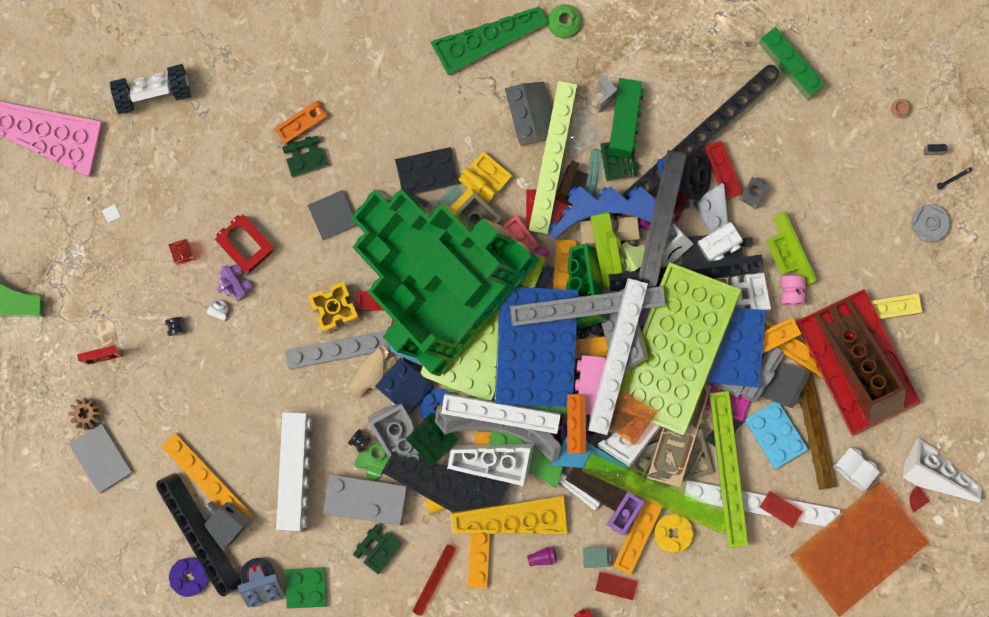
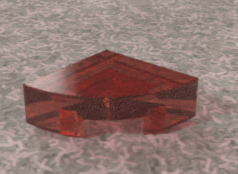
M915 486L909 496V505L913 513L929 502L919 486Z

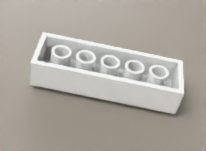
M282 413L276 530L303 532V529L307 528V516H304L305 508L308 509V497L305 496V491L309 489V477H306V472L310 470V458L307 457L308 450H311V439L308 438V433L312 431V420L306 413Z

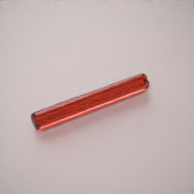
M447 544L412 610L418 616L423 614L456 550L450 544Z

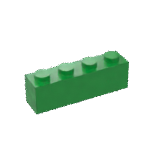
M776 26L760 39L759 45L807 101L823 88L825 83Z
M619 78L608 155L631 158L632 152H636L637 141L634 140V135H638L640 123H636L637 117H641L642 112L639 100H643L645 90L641 88L642 81Z

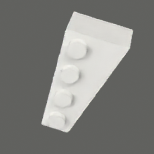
M534 444L455 445L451 449L447 469L523 486L528 479Z

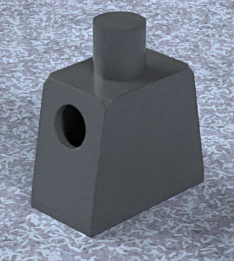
M210 501L204 507V510L211 516L205 523V527L222 550L231 545L252 521L230 502H226L218 507L213 501Z

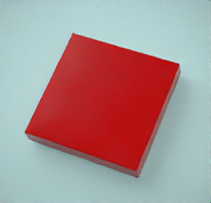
M116 345L77 354L78 361L85 365L123 356L122 349Z

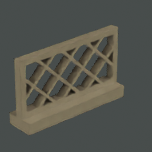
M700 427L694 442L700 441L702 448L698 455L691 451V454L696 456L692 467L687 465L690 470L687 476L683 477L682 482L714 472ZM659 439L649 442L636 459L642 458L648 462L643 472L636 469L635 463L631 465L639 495L671 486L670 484L653 480L649 488L642 489L640 482L643 476L648 477L646 471L650 463L652 464ZM699 458L706 461L707 470L700 472L695 469Z

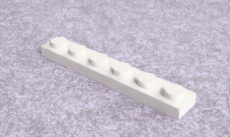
M447 393L444 394L441 414L557 434L560 413L500 404L493 401Z

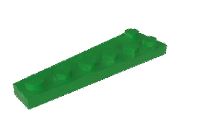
M540 6L516 13L513 16L501 18L492 23H485L479 27L464 30V32L455 35L452 34L433 40L431 45L449 76L546 26L548 21Z

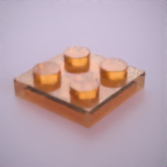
M623 391L616 401L609 428L633 445H636L657 412Z

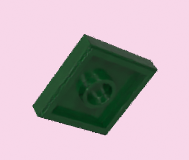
M431 412L410 433L406 440L434 466L459 439L452 432L444 434L435 422L436 416Z

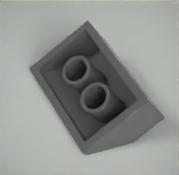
M522 83L505 88L519 144L526 146L547 140L552 110L545 83Z

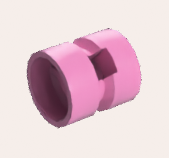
M781 277V289L783 290L781 293V305L802 306L806 304V294L803 292L806 288L805 277Z

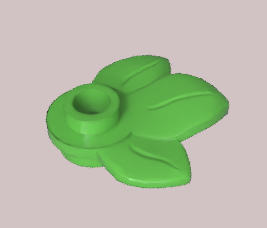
M373 444L368 451L361 452L357 456L354 467L365 468L368 480L374 481L381 475L389 457L381 444ZM376 450L381 451L380 457H375L374 452Z

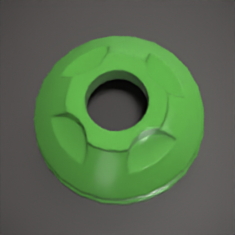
M563 4L556 6L548 16V28L558 38H571L581 28V15L571 5ZM562 14H567L571 20L569 23L563 24L560 22L559 17Z

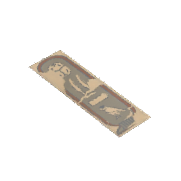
M705 384L686 435L663 427L647 478L677 487L681 486L711 385Z

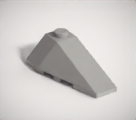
M402 403L384 407L368 416V424L389 458L393 455L420 461L418 451L406 440L413 431V425Z

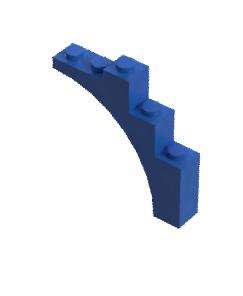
M582 186L574 187L568 194L570 197L568 201L573 205L572 208L568 206L561 214L563 218L560 222L555 221L549 228L551 231L549 236L556 240L566 229L591 215L604 212L624 213L651 222L656 199L641 186L638 189L634 187L628 194L629 200H626L611 186L608 189L604 187L598 194L599 200L594 198Z

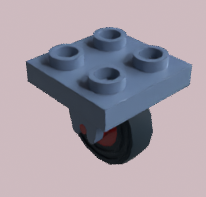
M253 558L242 566L240 571L242 584L238 585V590L247 607H258L264 602L277 601L280 597L285 596L272 564L266 559Z

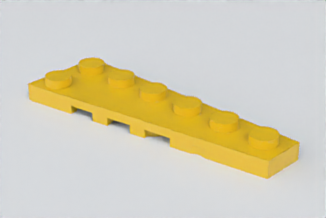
M562 495L450 513L453 533L567 534L564 496Z

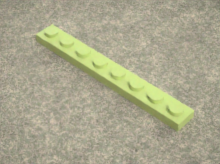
M558 81L529 227L531 232L548 235L577 84Z

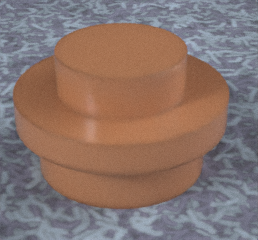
M897 99L891 105V112L897 118H904L910 112V105L904 99Z

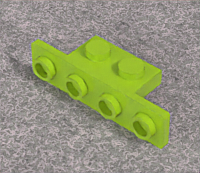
M784 211L773 218L780 235L766 240V243L781 276L796 270L798 276L806 278V286L816 281V277L801 247L798 236L795 234L791 221Z
M609 212L591 215L590 218L603 287H610L609 274L622 273L621 266L624 265L622 254H619L618 248H621L619 236L616 237L612 230Z

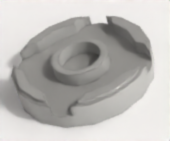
M928 204L920 207L913 214L911 226L915 236L920 240L937 242L948 233L950 221L947 212L942 207Z

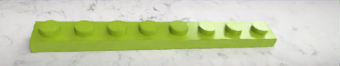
M729 391L710 393L709 398L728 548L748 546L730 395Z

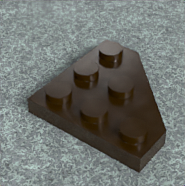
M595 432L588 443L608 454L598 447V443L608 438L601 433ZM573 467L565 479L613 511L616 510L625 496L620 471Z

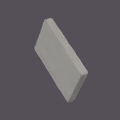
M100 424L69 444L98 493L105 491L133 473L103 424Z

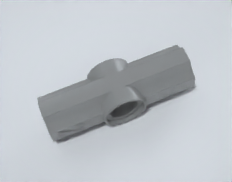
M775 347L764 354L761 361L759 388L744 387L740 394L745 399L753 403L756 402L764 387L770 383L775 375L774 371L785 355L782 350Z

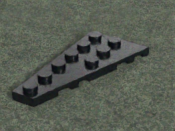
M393 455L390 456L382 470L383 474L451 512L496 506L509 485L508 482L447 469L448 466L438 464L432 466L429 462Z

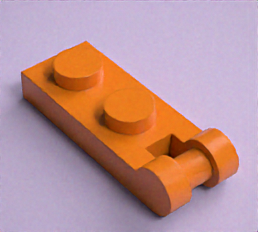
M319 100L274 128L285 145L329 117L328 113L321 108L322 105ZM313 111H315L317 114V116L314 118H312V116L310 115V113Z

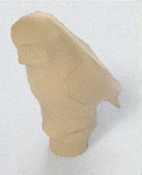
M381 345L380 348L369 354L359 365L355 376L348 385L350 394L359 398L368 389H377L375 387L398 359L400 357L403 359V357L387 350L384 345Z

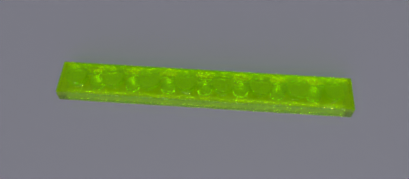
M589 453L582 471L722 534L725 527L723 512L596 454Z

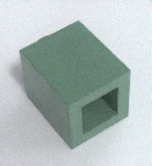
M607 547L583 548L584 568L608 567V563H611V551H607Z

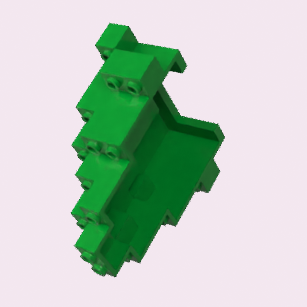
M374 189L351 217L364 232L352 248L379 276L367 292L395 321L394 324L388 327L383 338L396 352L417 358L430 374L437 376L443 374L540 260L525 244L516 241L501 225L482 218L474 226L461 211L443 203L432 211L425 208L410 192L403 189L395 193L392 200L385 193Z

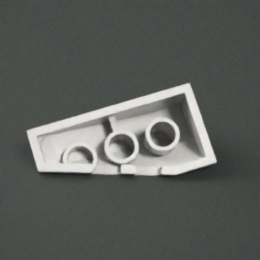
M919 438L915 441L904 463V479L922 488L975 502L981 501L982 487L964 472L959 473L952 466L953 463L949 459L945 461L941 458L936 448Z

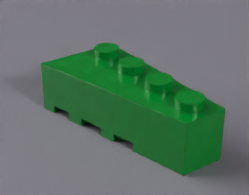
M587 243L569 248L567 270L569 279L568 283H566V290H578V297L603 294L596 249ZM599 314L577 317L576 330L607 321V315Z

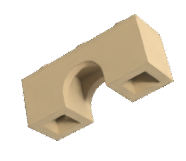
M637 217L618 218V229L614 232L615 236H619L621 244L628 242L631 246L635 245V242H639ZM591 220L580 221L581 245L587 243L596 249Z

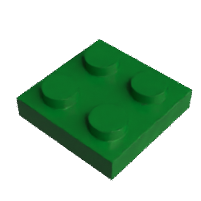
M325 568L285 570L287 609L326 607Z

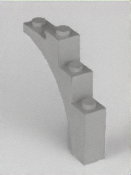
M442 406L437 408L435 422L444 434L468 429H487L504 432L534 444V447L540 450L551 462L559 458L560 443L549 432L441 414Z

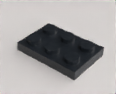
M451 147L395 159L401 189L410 192L412 195L459 185Z

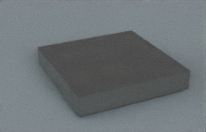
M343 190L308 205L322 240L358 226L351 219L353 213Z
M779 363L775 375L762 397L793 409L810 374Z

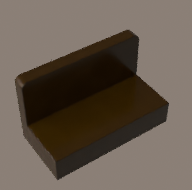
M574 160L567 166L555 197L556 200L569 206H573L568 201L570 198L568 196L569 192L574 187L582 186L584 188L588 178V174L577 170L579 163Z

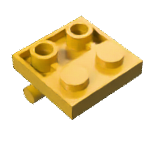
M483 151L472 165L462 172L463 175L458 180L467 189L470 188L488 205L512 178V175Z

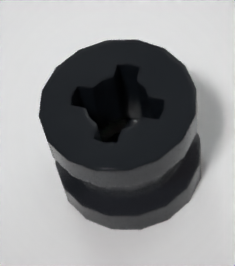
M184 317L165 320V325L168 326L167 336L186 333V328L183 327Z
M358 429L348 444L355 446L357 451L361 453L372 438L365 436L363 431Z

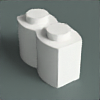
M849 447L833 465V468L862 492L869 487L880 473L877 470V465L870 460H864L862 453L856 448L852 449Z

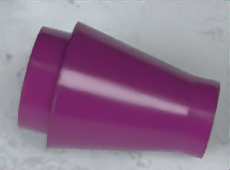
M547 546L533 554L527 555L530 567L553 565V563L557 562L554 547L549 548Z

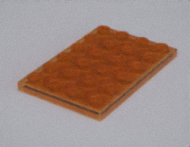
M878 482L794 551L790 557L836 615L840 617L927 545L928 541L883 484Z

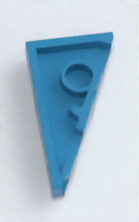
M567 436L561 445L558 460L550 463L552 466L626 471L628 466L586 442V453H568Z

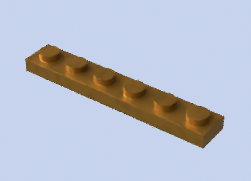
M810 373L799 397L808 435V443L812 453V462L815 467L816 480L819 490L837 487L813 373Z

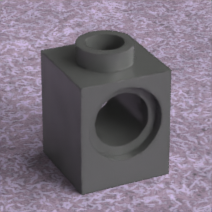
M752 177L739 200L756 209L769 186L766 185L763 179ZM756 187L760 194L757 196L752 195L750 188Z

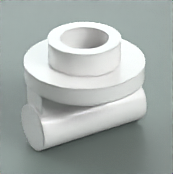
M222 300L212 301L207 310V315L225 321L228 306Z

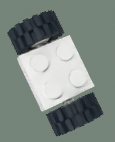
M183 64L167 67L168 73L165 74L156 73L149 78H136L131 82L130 88L126 78L110 81L112 99L117 113L120 115L134 111L133 102L170 93V88H172L176 101L191 97L189 82Z

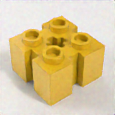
M344 281L329 287L331 290L329 293L324 294L321 290L308 296L314 312H320L321 316L316 318L324 334L338 329L337 323L343 321L347 325L359 320L353 303H347V300L351 298ZM335 304V306L339 307L337 311L333 312L332 310L329 311L330 305Z

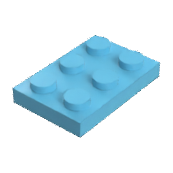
M773 402L744 420L774 470L808 450L785 411L778 403Z

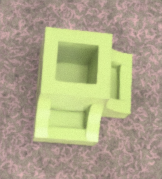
M628 242L623 243L621 248H618L619 254H622L624 265L621 266L622 273L640 270L645 251L644 245L633 247Z

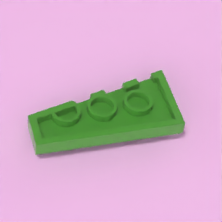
M492 430L489 444H530L513 435ZM534 447L529 473L557 488L563 466H552L550 464L551 461Z

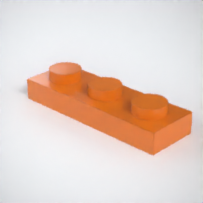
M567 394L568 453H586V394Z

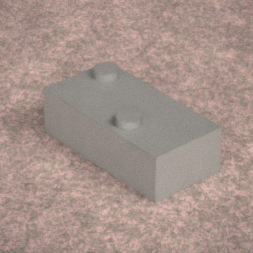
M329 475L323 513L401 526L407 487Z

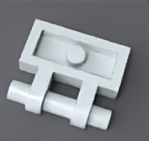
M764 273L745 275L744 283L739 282V277L731 278V286L746 290L748 299H743L741 292L736 305L737 308L749 306L750 309L766 310V312L771 310Z

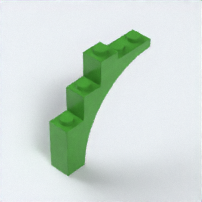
M0 283V317H43V297L23 294L11 290Z

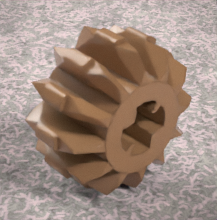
M86 397L83 398V402L77 399L76 403L78 406H70L74 409V412L68 413L69 416H74L70 422L76 423L75 427L78 429L82 426L83 430H87L88 425L92 429L95 428L93 422L100 423V420L96 417L102 416V412H96L101 406L99 404L94 405L95 400L93 399L89 403ZM83 410L89 411L87 418L82 416L84 414Z

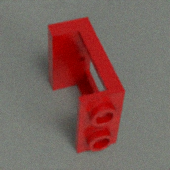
M242 214L241 216L237 215L234 217L227 229H221L216 234L215 241L248 275L268 258L275 249L247 217ZM238 227H242L261 247L248 261L228 240V236Z

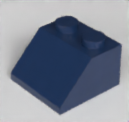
M401 357L375 386L395 405L402 403L409 415L433 388L424 377Z

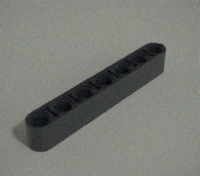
M173 473L158 480L156 487L218 594L224 597L238 590V585H241L239 576L225 552L206 529V520L180 476Z

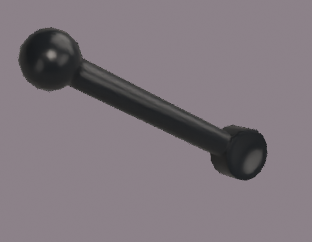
M969 167L947 181L938 183L937 189L942 190L945 185L971 172L972 168Z

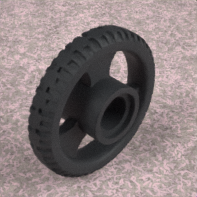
M692 150L687 153L680 183L687 198L699 200L708 191L711 180V168L705 153L699 150ZM697 158L698 164L691 165L693 160Z

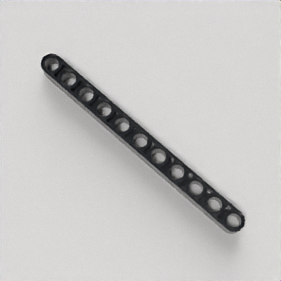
M775 65L765 66L671 151L683 153L681 151L682 146L690 147L691 151L700 150L777 81L779 69ZM765 72H772L774 74V78H767ZM758 84L761 90L754 91L751 85ZM743 96L747 102L741 104L738 102L737 97ZM728 108L732 110L733 115L726 116L723 110ZM716 121L719 127L713 129L710 127L709 122ZM701 133L704 135L705 140L698 141L695 135ZM657 163L630 186L622 196L624 198L628 196L634 187L638 189L641 183L648 185L649 190L647 192L649 194L658 188L661 179H656L653 176L654 171H659Z

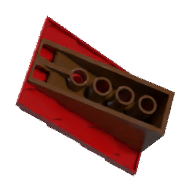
M865 289L796 321L801 336L810 351V355L825 381L827 389L851 436L920 404V399Z

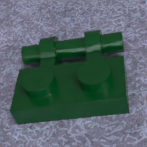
M318 135L314 137L308 136L305 137V140L296 143L293 141L289 145L282 147L284 154L292 152L293 157L286 159L292 178L328 167L323 148H314V144L320 143ZM308 147L309 152L298 154V149Z
M610 142L600 143L606 182L625 179L624 171L630 172V178L638 177L637 170L639 168L634 156L636 152H632L631 158H627L628 164H623L622 157L608 155Z
M375 524L372 530H368V535L362 543H358L357 549L352 555L359 559L364 553L367 558L363 563L379 575L402 543L388 532L383 537H380L378 533L382 528ZM373 540H376L378 543L372 551L368 550L367 547Z

